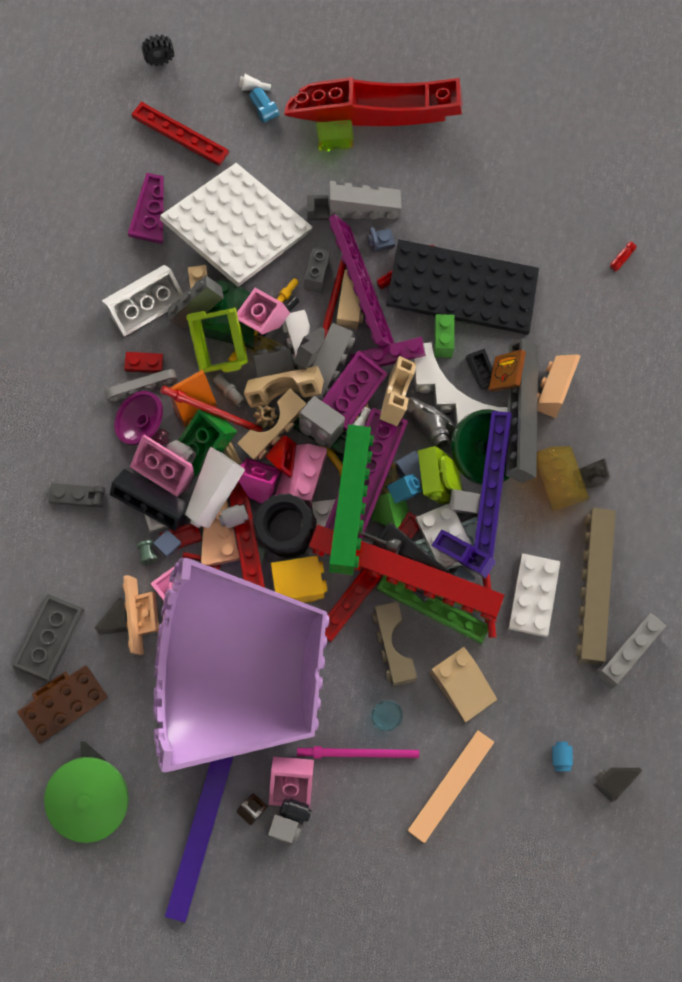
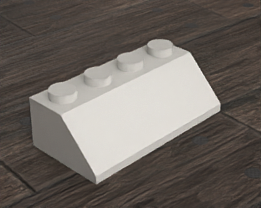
M163 265L103 299L102 303L110 318L125 337L168 312L169 306L179 300L183 292L172 270Z

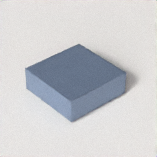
M166 530L153 544L168 558L181 545V542L170 531Z

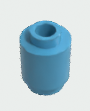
M556 742V746H552V763L555 766V771H571V766H573V746H568V742Z

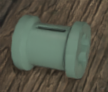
M145 540L136 545L140 551V563L142 565L152 564L158 560L154 554L152 540Z

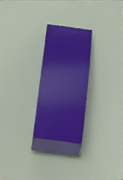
M442 529L431 545L441 553L484 578H487L496 563L491 556Z

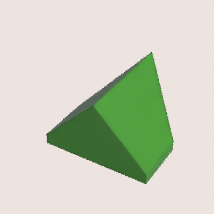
M390 493L381 495L377 500L371 520L386 526L391 522L398 528L409 512L407 502L403 501L395 504Z

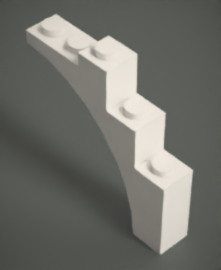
M424 343L426 356L412 359V362L416 363L414 372L415 392L429 393L434 391L435 408L442 413L454 411L456 426L466 415L474 411L491 409L508 412V407H495L483 404L457 390L440 370L434 357L432 343Z

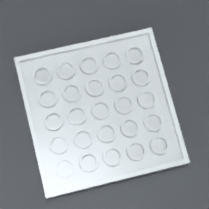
M237 163L160 215V220L237 287L312 232L313 228Z

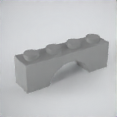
M650 613L597 676L611 688L615 687L666 625Z

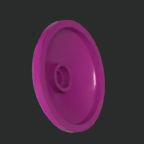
M139 391L129 396L121 404L115 416L114 428L117 437L128 445H139L143 435L151 438L160 427L162 421L163 406L161 400L149 391Z

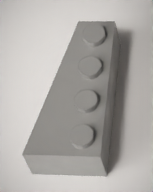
M330 181L329 216L331 217L335 214L340 219L400 218L401 190L378 187L374 190L368 185H362L359 188L352 187V183L336 185V181Z
M332 323L312 366H318L324 379L321 394L315 395L320 400L323 399L339 377V371L342 365L345 364L348 353L355 342L353 331L335 323Z

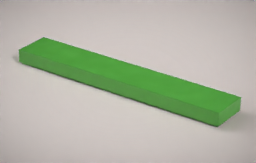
M382 578L377 591L482 645L488 633L486 623L453 606L442 603V600L436 597L435 599L429 598L425 603L412 591L405 589V585L399 582L397 585L387 582V578Z

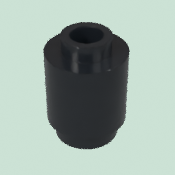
M290 798L289 800H283L279 815L303 825L304 821L308 822L312 810L309 809V804Z

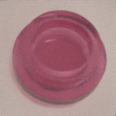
M158 428L151 439L160 445H166L169 442V433L164 429Z

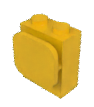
M318 556L271 563L275 592L303 603L315 602L318 599L324 598V592H327L326 580H322L321 573H324L323 562H319Z

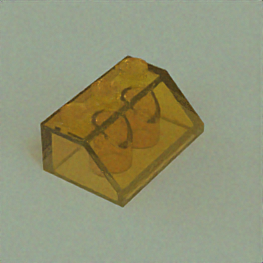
M571 446L549 447L537 451V466L553 511L589 499Z

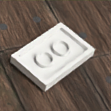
M450 503L417 516L415 519L433 558L445 568L457 564L458 562L431 546L441 529L471 544L456 512L450 509Z

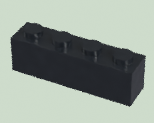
M126 469L112 482L110 490L112 497L174 531L187 518L185 513L189 505L188 503Z

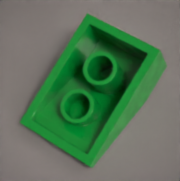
M198 409L178 441L191 447L196 453L192 463L195 476L200 474L210 447L222 452L237 433L225 419Z

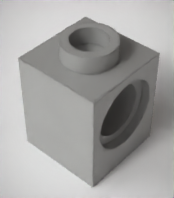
M275 815L268 837L292 845L293 840L298 841L301 829L298 828L299 823Z

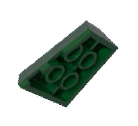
M217 279L216 283L222 286L224 298L208 313L235 307L238 312L251 293L240 286L237 287L232 282ZM227 314L201 320L205 337L234 344ZM239 322L244 346L254 349L255 330Z

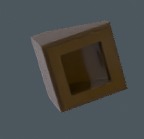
M252 793L239 806L236 812L249 825H252L268 806Z

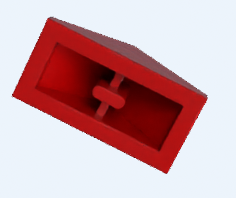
M284 435L265 456L289 478L293 476L297 444Z

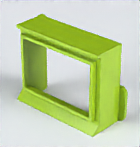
M236 307L207 314L204 311H200L186 316L199 371L203 370L205 373L222 369L223 372L240 370L242 365L248 363ZM227 314L237 360L211 365L201 320Z

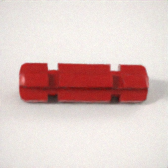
M628 242L616 259L612 261L610 268L615 272L618 271L621 265L636 250V244Z

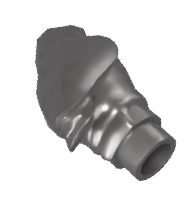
M410 397L406 412L414 419L415 427L420 429L429 441L439 449L447 447L450 443L448 435L453 436L456 425L434 406Z

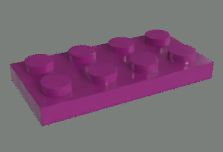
M360 351L356 352L321 400L345 417L344 431H347L348 424L351 425L388 374Z

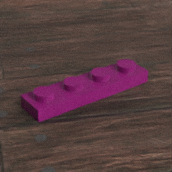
M422 336L384 347L361 351L379 367L395 364L399 356L408 360L426 356ZM356 353L350 354L351 359L354 357Z

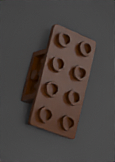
M85 665L70 676L65 671L32 693L34 700L19 709L17 713L36 741L41 744L107 699L108 696L88 666Z

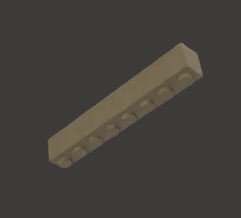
M592 508L585 518V525H588V531L584 534V543L587 544L582 556V561L585 562V569H582L581 580H584V584L579 594V598L582 599V606H579L578 618H581V624L577 627L579 644L576 645L575 649L578 663L601 666L606 660L616 514L614 510Z

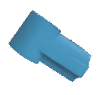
M258 87L253 89L249 94V98L256 107L260 120L265 123L279 116V110L275 102L269 100L264 90Z

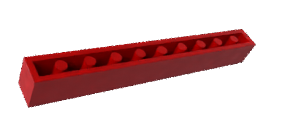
M317 524L309 544L313 554L323 557L325 554L331 557L334 530ZM361 541L360 550H356L355 556H359L358 568H354V570L360 571L362 568L367 570V574L376 578H379V575L387 578V582L397 585L399 582L404 584V588L413 592L420 590L424 592L423 595L428 598L435 599L436 596L443 599L442 603L450 606H454V604L462 606L461 610L468 613L473 611L481 613L480 617L491 621L492 618H497L505 594Z

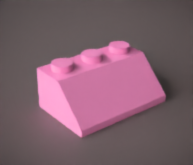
M146 435L142 436L130 468L175 496L185 492L189 488L194 476L192 464Z
M312 444L297 445L293 476L289 478L282 472L275 496L282 493L292 494L300 497L311 508L327 458V449Z

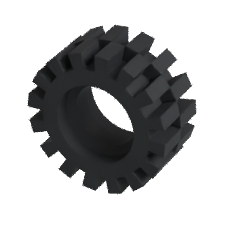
M156 34L155 37L149 36L150 39L146 38L145 42L142 43L144 60L152 66L153 64L155 66H158V64L163 66L164 63L168 64L169 60L172 61V57L175 56L172 40L168 36L164 37L161 34L159 37Z

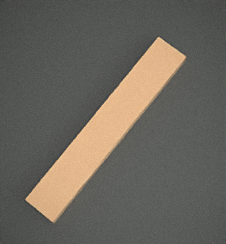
M479 730L475 733L408 829L410 834L422 843L426 842L490 750L494 741Z

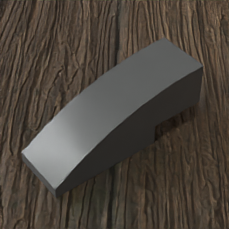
M321 327L304 336L300 343L294 362L305 370L313 364L325 338L324 328Z

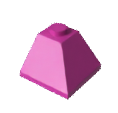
M246 457L241 464L245 471L240 477L239 483L250 499L262 504L269 497L273 496L281 471L277 467Z

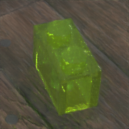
M351 120L316 123L319 151L353 148L354 136Z

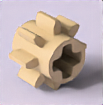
M259 405L256 408L258 412L253 414L257 421L255 424H260L263 428L267 424L273 426V420L278 417V415H275V408L268 407V405L262 408Z

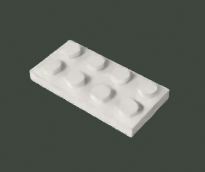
M522 553L508 629L542 637L548 636L560 561Z

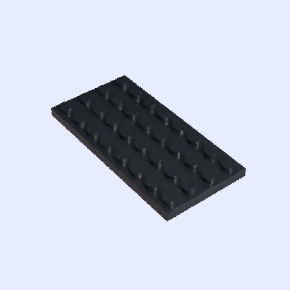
M398 239L386 306L436 316V314L454 315V320L529 335L539 268Z

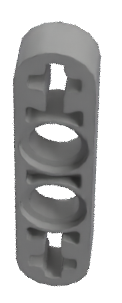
M168 369L110 387L105 391L108 402H117L127 399L139 391H153L162 388V386L174 384L178 379L175 370Z

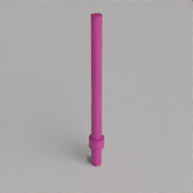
M313 746V748H297V756H313V759H321V757L419 758V750L335 749Z

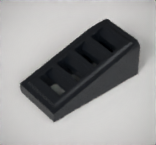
M485 349L468 354L465 358L480 390L489 387L490 381L484 383L482 379L487 377L491 379L493 370ZM477 358H480V359H481V361H478V362L475 363V360H474V359H477ZM481 364L484 365L483 368H480V369L477 368L478 365H481ZM487 371V374L480 376V372Z

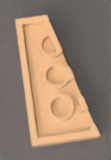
M227 500L221 510L229 508ZM221 510L209 529L203 527L201 563L207 566H216L240 560L233 527L227 529L226 526L222 527L218 516L222 515Z

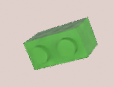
M436 314L434 322V357L452 358L454 352V315Z

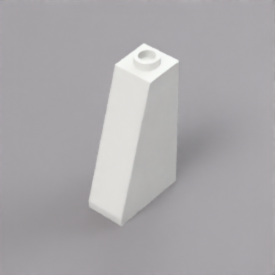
M210 447L185 513L191 519L190 523L198 528L203 526L209 529L245 471L243 467Z

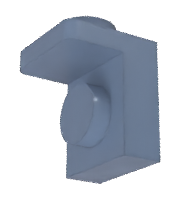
M370 228V235L367 238L369 245L373 246L374 252L395 247L391 229L375 232L374 228Z

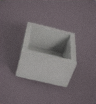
M313 396L300 412L299 428L305 435L315 438V441L320 446H326L330 449L343 433L345 417Z

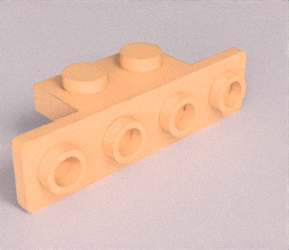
M126 575L124 576L123 590L125 592V609L127 611L126 626L129 633L128 647L132 654L144 655L142 635L159 631L156 593L148 592L138 595L137 579Z

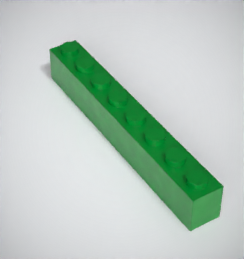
M348 424L329 565L330 573L353 575L354 568H358L359 556L355 555L356 550H360L362 538H358V532L363 530L364 520H360V514H365L366 503L362 502V498L367 497L368 486L364 485V481L369 480L370 468H366V465L371 463L372 452L368 451L369 446H373L374 435H370L371 427Z

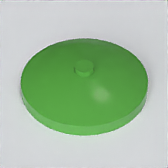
M93 757L77 758L61 766L50 778L44 795L46 815L54 829L67 839L82 843L96 842L112 834L124 820L129 805L128 788L120 772L110 763Z

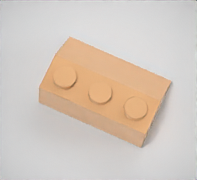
M560 355L555 357L554 362H549L546 370L549 372V375L543 378L540 385L543 388L542 393L537 394L538 412L553 418L557 417L580 355Z

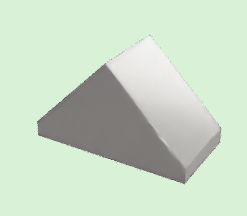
M452 490L451 510L462 515L479 513L480 494Z

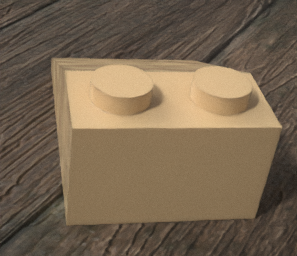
M465 647L431 669V677L465 723L498 700L478 665Z

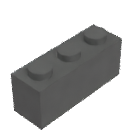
M206 275L201 280H197L190 290L184 292L179 300L169 306V321L186 332L190 329L186 316L200 311L208 313L224 298L222 286Z

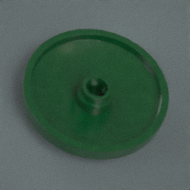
M483 409L466 415L458 423L452 436V456L458 470L465 478L478 485L483 483L492 411L496 410ZM505 465V473H504V481H503V482H505L506 480H508V479L510 478V477L506 476V465Z

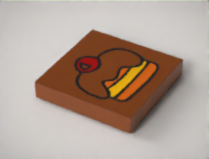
M521 349L495 356L489 391L498 392L520 386L526 356L524 350Z

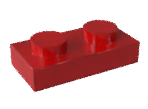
M126 352L124 370L125 372L142 373L161 372L163 370L164 355L162 353Z

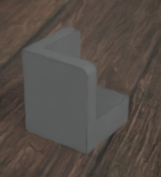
M307 195V220H328V195Z

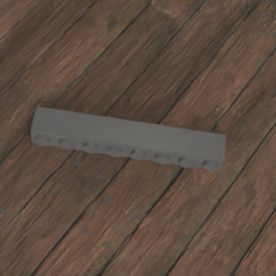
M521 338L509 345V353L522 349L526 352L520 386L508 389V412H511L512 418L506 457V476L524 483L536 477L538 346Z

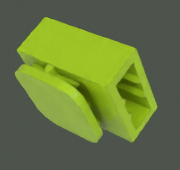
M436 446L418 450L423 494L439 504L450 503L452 490L462 491L460 471L454 460Z

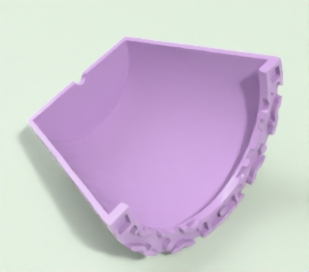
M180 558L169 578V582H173L172 589H167V592H165L161 612L163 621L162 624H159L154 677L157 678L156 687L153 690V714L159 728L154 729L156 756H160L158 765L161 772H170L314 737L315 730H318L319 725L318 718H316L317 710L321 706L319 689H322L323 679L319 677V671L325 665L323 648H326L327 637L325 636V628L329 625L327 612L192 559Z

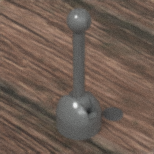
M363 530L358 532V536H364L384 544L387 551L398 554L402 541L392 538L384 541L363 532Z

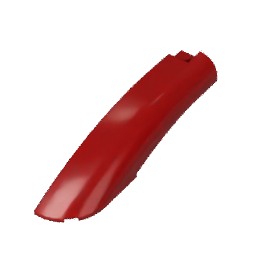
M353 77L319 81L300 88L298 94L294 97L291 96L286 104L284 114L288 117L351 126H405L446 121V116L462 115L460 78L418 83H382L355 80Z

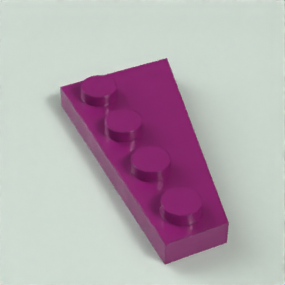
M146 173L128 230V237L163 244L164 223L160 220V215L164 213V176Z

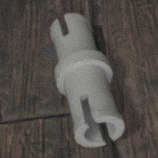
M222 374L214 378L213 384L223 392L226 398H229L238 408L245 404L246 398L236 390L234 384H230Z

